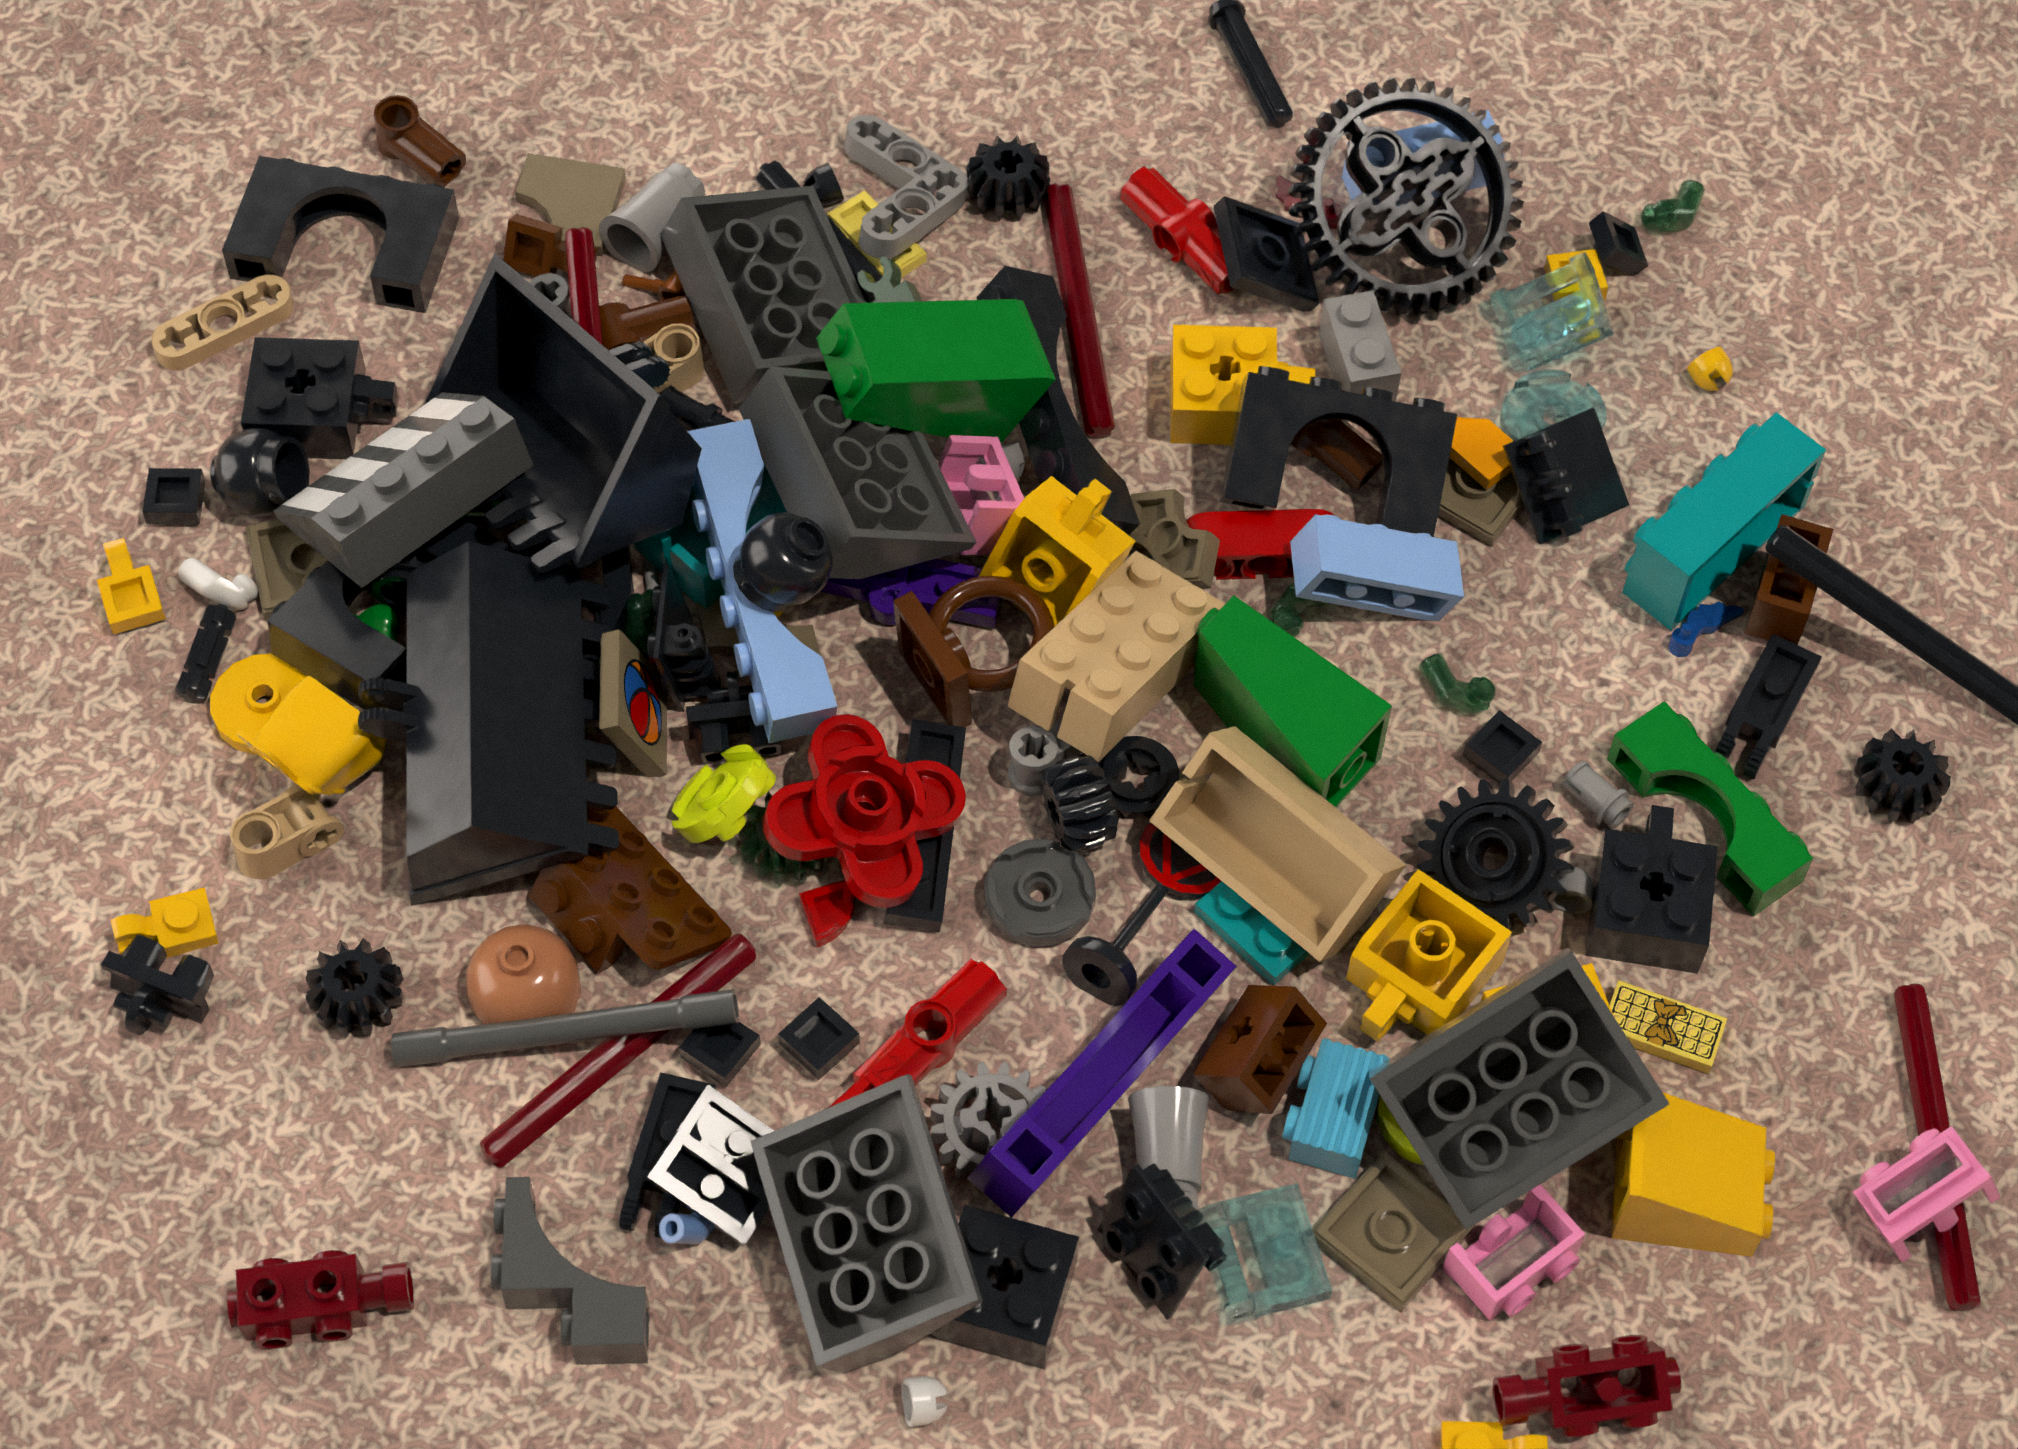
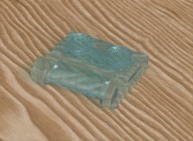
M1585 252L1569 258L1570 264L1508 291L1504 287L1490 293L1491 302L1499 318L1512 367L1517 373L1529 372L1614 335L1593 265ZM1578 282L1579 291L1518 317L1516 309Z
M1298 1183L1212 1203L1199 1209L1203 1219L1198 1226L1207 1222L1216 1235L1225 1243L1222 1250L1227 1258L1217 1268L1227 1297V1302L1224 1303L1223 1308L1229 1325L1233 1326L1253 1321L1264 1315L1331 1298L1332 1288ZM1245 1222L1266 1289L1252 1293L1249 1292L1229 1228L1232 1224Z

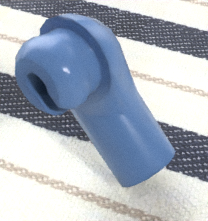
M694 1212L690 1215L668 1214L663 1217L659 1225L661 1238L667 1243L701 1244L716 1229Z

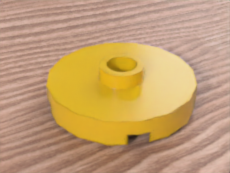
M272 653L251 655L233 663L218 677L210 694V714L221 738L236 750L257 755L249 749V746L236 733L242 730L255 740L281 701L307 675ZM262 696H272L271 700L266 703L256 702Z

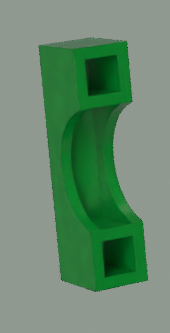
M1663 701L1614 735L1607 760L1642 798L1663 794L1682 796L1702 805L1716 818L1726 840V853L1716 877L1753 917L1804 881L1813 861V857L1809 854L1805 842L1796 833L1787 831L1771 814V810L1764 798L1756 792H1751L1734 775L1727 759L1719 753H1714L1697 736V732L1688 718L1682 714H1677Z

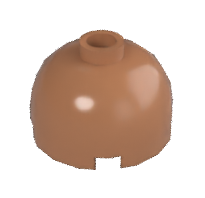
M528 924L508 926L487 936L473 952L466 971L469 1005L475 1016L484 1024L573 1013L581 994L578 963L564 940L548 929Z

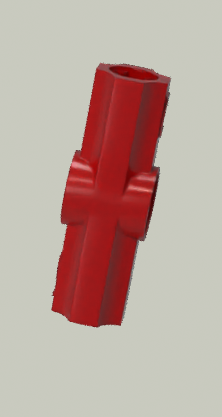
M1143 166L1132 173L1127 183L1121 188L1120 200L1152 230V236L1157 247L1160 250L1163 248L1168 250L1174 256L1170 259L1172 262L1177 263L1183 260L1217 294H1227L1235 289L1230 286L1216 217L1212 210L1200 199L1194 198L1188 201L1154 168L1147 169Z
M970 959L930 999L919 1001L911 1006L906 1013L904 1024L853 1073L854 1083L863 1076L871 1083V1089L909 1074L912 1076L916 1087L933 1069L940 1068L950 1062L955 1054L956 1046L1007 996V988L1000 981L997 973L983 961L977 962ZM927 1029H935L944 1034L939 1039L932 1041L924 1040L918 1036L920 1032Z

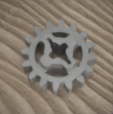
M978 1062L977 1076L970 1078L965 1071L960 1069L956 1072V1089L942 1084L939 1088V1100L942 1104H932L930 1121L936 1123V1125L931 1127L930 1135L933 1144H943L939 1148V1162L944 1164L954 1159L957 1162L955 1167V1177L957 1179H962L969 1171L973 1172L993 1146L1047 1090L1045 1086L1036 1087L1032 1090L1029 1089L1031 1073L1027 1070L1019 1074L1015 1079L1009 1076V1063L1002 1062L998 1073L992 1074L989 1073L985 1062ZM975 1097V1101L970 1108L960 1109L968 1100ZM987 1108L990 1110L991 1119L995 1120L997 1127H1002L1000 1128L999 1140L996 1139L995 1130H991L990 1123L984 1121L986 1120ZM969 1148H973L974 1150L978 1151V1152L981 1153V1154H978V1153H976V1152L970 1150Z

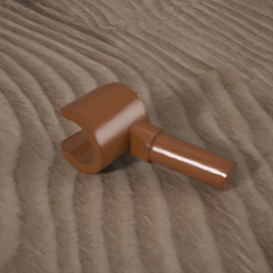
M676 270L666 281L625 274L623 277L622 285L625 287L652 292L659 295L662 300L683 295L689 301Z

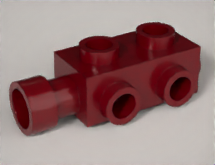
M340 1250L319 1252L313 1256V1259L288 1262L280 1258H268L257 1261L252 1268L236 1270V1291L228 1292L227 1310L231 1327H238L246 1341L256 1340V1347L262 1350L287 1348L293 1343L292 1335L316 1333V1338L323 1342L344 1341L352 1337V1328L367 1326L366 1310L386 1307L388 1313L414 1309L413 1278L408 1262L383 1265L380 1272L364 1274V1269L357 1255L348 1254ZM336 1285L330 1292H317L318 1287ZM275 1293L270 1300H257L258 1294Z
M1644 1335L1620 1336L1611 1340L1612 1347L1589 1350V1346L1585 1344L1558 1346L1552 1349L1553 1356L1535 1359L1536 1378L1522 1380L1519 1374L1493 1378L1492 1391L1496 1414L1502 1427L1527 1423L1529 1416L1542 1414L1543 1419L1554 1429L1562 1428L1563 1435L1569 1437L1593 1435L1599 1432L1598 1422L1620 1418L1621 1424L1624 1427L1638 1428L1651 1426L1658 1422V1412L1673 1410L1671 1394L1680 1393L1681 1376L1677 1361L1673 1356L1666 1357L1665 1350L1653 1341H1648V1337ZM1634 1368L1635 1375L1632 1381L1628 1384H1620L1618 1381L1619 1371L1621 1369ZM1576 1376L1577 1383L1573 1391L1566 1394L1562 1393L1561 1379Z

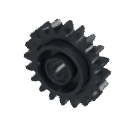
M1481 779L1478 785V796L1475 798L1462 786L1458 787L1457 793L1460 805L1454 807L1450 803L1441 800L1438 804L1446 819L1443 822L1434 819H1426L1425 821L1427 827L1436 833V838L1434 840L1418 841V847L1433 854L1431 860L1417 865L1418 869L1427 875H1436L1434 880L1492 919H1497L1498 923L1510 931H1513V919L1516 916L1528 927L1535 926L1532 908L1537 906L1542 911L1551 914L1554 910L1546 898L1548 892L1559 895H1566L1567 889L1556 880L1557 874H1569L1574 872L1575 869L1568 862L1559 859L1560 854L1567 853L1575 848L1574 843L1568 839H1556L1557 834L1561 833L1568 826L1566 820L1562 817L1547 820L1555 805L1546 798L1532 806L1535 801L1536 791L1528 785L1519 792L1517 797H1514V784L1509 779H1503L1497 794H1494V790L1489 782ZM1497 843L1506 844L1508 848L1506 863L1497 870H1486L1483 862L1486 850Z

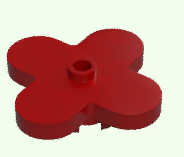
M849 714L829 717L816 728L808 748V762L814 780L789 784L779 789L771 797L763 818L764 835L776 852L792 860L810 861L826 857H836L840 862L848 888L863 903L877 908H891L901 905L913 895L923 872V862L916 840L943 835L956 825L966 802L964 785L953 770L939 762L921 760L901 764L895 758L890 757L882 735L869 721Z

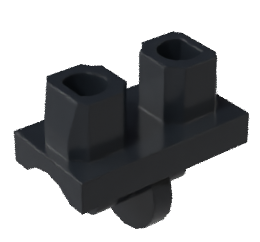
M737 671L726 672L728 688L706 690L708 704L686 706L690 739H695L702 763L726 761L721 753L729 749L728 735L750 732L751 747L761 757L781 754L782 741L769 743L764 725L756 726L754 724L748 700L749 693L754 692L752 685L739 686Z
M138 934L123 951L122 955L108 951L101 963V967L103 970L111 973L110 987L120 991L114 1000L113 1006L126 1012L125 1029L136 1035H142L149 1029L152 1023L164 1028L168 1027L173 1013L202 1024L210 1010L205 999L214 977L210 964L203 959L188 954L183 955L172 975L159 971L167 957L164 947L155 940Z

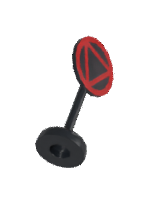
M1152 823L1145 827L1139 841V862L1147 877L1157 885L1113 943L1102 938L1085 936L1075 939L1062 955L1063 968L1073 984L1109 1005L1124 1004L1137 987V972L1133 963L1123 951L1166 894L1170 892L1180 897L1200 898L1221 882L1218 877Z

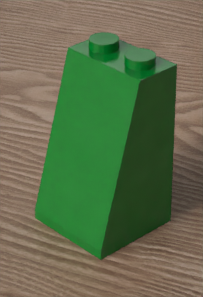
M1017 299L843 303L816 338L846 419L947 438L949 435L998 437L1000 443H1002L1056 380L1025 303Z
M1233 595L1220 610L1217 608L1209 610L1197 627L1196 634L1199 636L1198 648L1193 658V663L1196 664L1193 685L1227 728L1236 726L1337 808L1381 759L1392 705Z

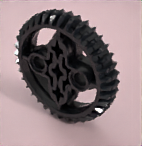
M1389 78L1383 83L1382 89L1376 82H1370L1364 87V94L1355 88L1346 94V102L1339 98L1330 105L1331 113L1322 112L1316 118L1318 128L1310 127L1305 132L1304 138L1309 145H1301L1295 152V155L1303 163L1295 164L1290 169V175L1302 181L1292 184L1288 188L1287 193L1294 198L1301 199V202L1289 208L1291 216L1303 217V222L1293 228V234L1298 236L1307 234L1310 240L1301 247V253L1309 254L1315 250L1319 258L1313 262L1312 270L1319 271L1326 266L1331 271V274L1326 277L1325 285L1332 286L1339 280L1342 281L1345 285L1341 290V296L1354 294L1356 291L1359 293L1374 291L1382 315L1389 312L1392 305H1394L1397 317L1408 315L1411 307L1417 317H1423L1429 313L1430 306L1436 313H1441L1448 309L1449 302L1454 306L1464 303L1466 301V293L1471 296L1478 294L1482 291L1481 281L1489 283L1496 277L1493 266L1501 267L1506 264L1508 257L1502 250L1513 248L1517 241L1508 232L1519 229L1522 223L1519 218L1510 214L1523 208L1525 202L1511 196V193L1522 188L1523 181L1510 179L1509 173L1518 167L1519 161L1504 160L1502 154L1510 149L1511 143L1506 141L1497 145L1493 137L1500 131V125L1494 124L1486 129L1481 122L1485 119L1487 110L1480 109L1472 115L1467 111L1471 104V97H1464L1456 104L1452 102L1454 97L1453 88L1447 87L1439 96H1436L1434 81H1427L1419 91L1415 78L1406 79L1401 89L1395 78ZM1390 111L1413 112L1443 124L1463 142L1451 138H1436L1426 143L1415 153H1412L1396 132L1381 126L1367 127L1363 120L1370 116ZM1345 135L1349 140L1345 151L1346 169L1362 193L1349 202L1340 212L1337 221L1338 238L1336 241L1325 217L1321 183L1327 159L1338 140ZM1372 146L1382 153L1384 157L1383 167L1374 166L1369 162L1366 155L1367 147ZM1475 157L1486 182L1489 211L1485 234L1474 254L1467 260L1463 255L1467 243V229L1462 218L1450 202L1463 193L1471 184L1475 172ZM1450 160H1454V164L1450 166V170L1445 175L1440 174L1438 177L1434 175L1439 170L1438 166L1444 161L1447 163ZM1415 166H1419L1421 168V172L1416 174L1414 170L1411 169ZM1396 171L1401 172L1383 187L1382 182ZM1416 190V193L1412 196L1413 199L1406 205L1403 203L1400 206H1396V202L1400 200L1399 196L1405 191ZM1434 190L1439 192V196L1436 199L1431 194ZM1378 195L1381 203L1373 205L1372 200ZM1427 210L1429 211L1430 214H1428L1426 217L1418 221L1416 224L1409 223L1418 218L1423 213H1425ZM1378 219L1371 232L1367 235L1364 233L1361 236H1357V232L1361 230L1360 226L1366 221ZM1394 221L1401 225L1396 230L1391 229V224ZM1429 228L1438 229L1445 238L1444 249H1438L1430 243L1428 239ZM1400 242L1411 258L1418 264L1431 269L1445 268L1449 275L1431 283L1419 285L1395 284L1368 273L1358 266L1346 253L1362 258H1374L1385 253Z

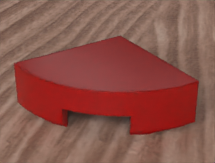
M845 879L799 893V900L817 948L837 938L848 926L855 909V896L848 888Z

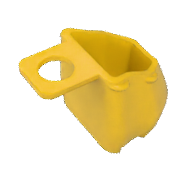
M307 676L285 696L255 740L242 730L236 733L249 746L251 751L311 795L343 794L345 787L356 781L380 762L385 753L387 741L386 738L377 737L374 734H368L359 730L358 715H360V711L311 676Z

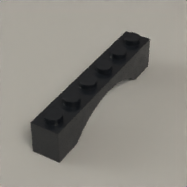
M1004 266L976 298L977 300L1017 299L1024 301L1056 379L1019 422L1039 485L1052 476L1077 495L1084 487H1088L1092 480H1098L1112 491L1101 514L1127 535H1130L1140 525L1126 482L1109 466L1088 440L1074 417L1063 392L1057 369L1056 347L1060 328L1067 314L1055 280L1050 275Z

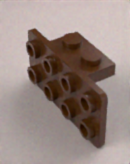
M617 806L612 810L587 808V822L616 829L619 832V847L613 852L588 850V855L584 858L541 869L528 896L597 973L610 968L616 963L626 943L648 967L660 970L716 949L732 935V930L719 917L717 912L705 902Z

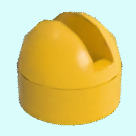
M1718 346L1694 359L1688 365L1687 371L1701 389L1717 391L1719 389L1713 379L1722 376L1728 384L1733 375V366L1724 349Z

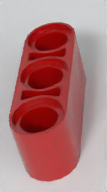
M1324 509L1215 511L1195 514L1186 521L1190 528L1207 530L1220 539L1213 575H1216V580L1256 579V574H1269V578H1294L1290 541L1314 515L1334 514Z

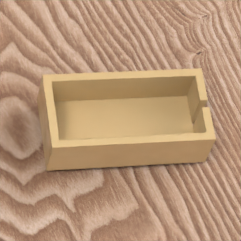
M1135 551L1020 659L1007 706L1049 731L1054 726L1065 687L1070 689L1057 737L1084 754L1091 755L1099 762L1196 665L1193 663V658L1198 648L1199 636L1196 634L1197 627L1209 610L1212 608L1220 610L1226 603L1159 565L1154 560Z
M1236 726L1208 734L1182 772L1188 778L1175 782L1149 820L1319 962L1342 953L1348 947L1406 866L1399 858ZM1211 774L1209 779H1207L1205 775Z

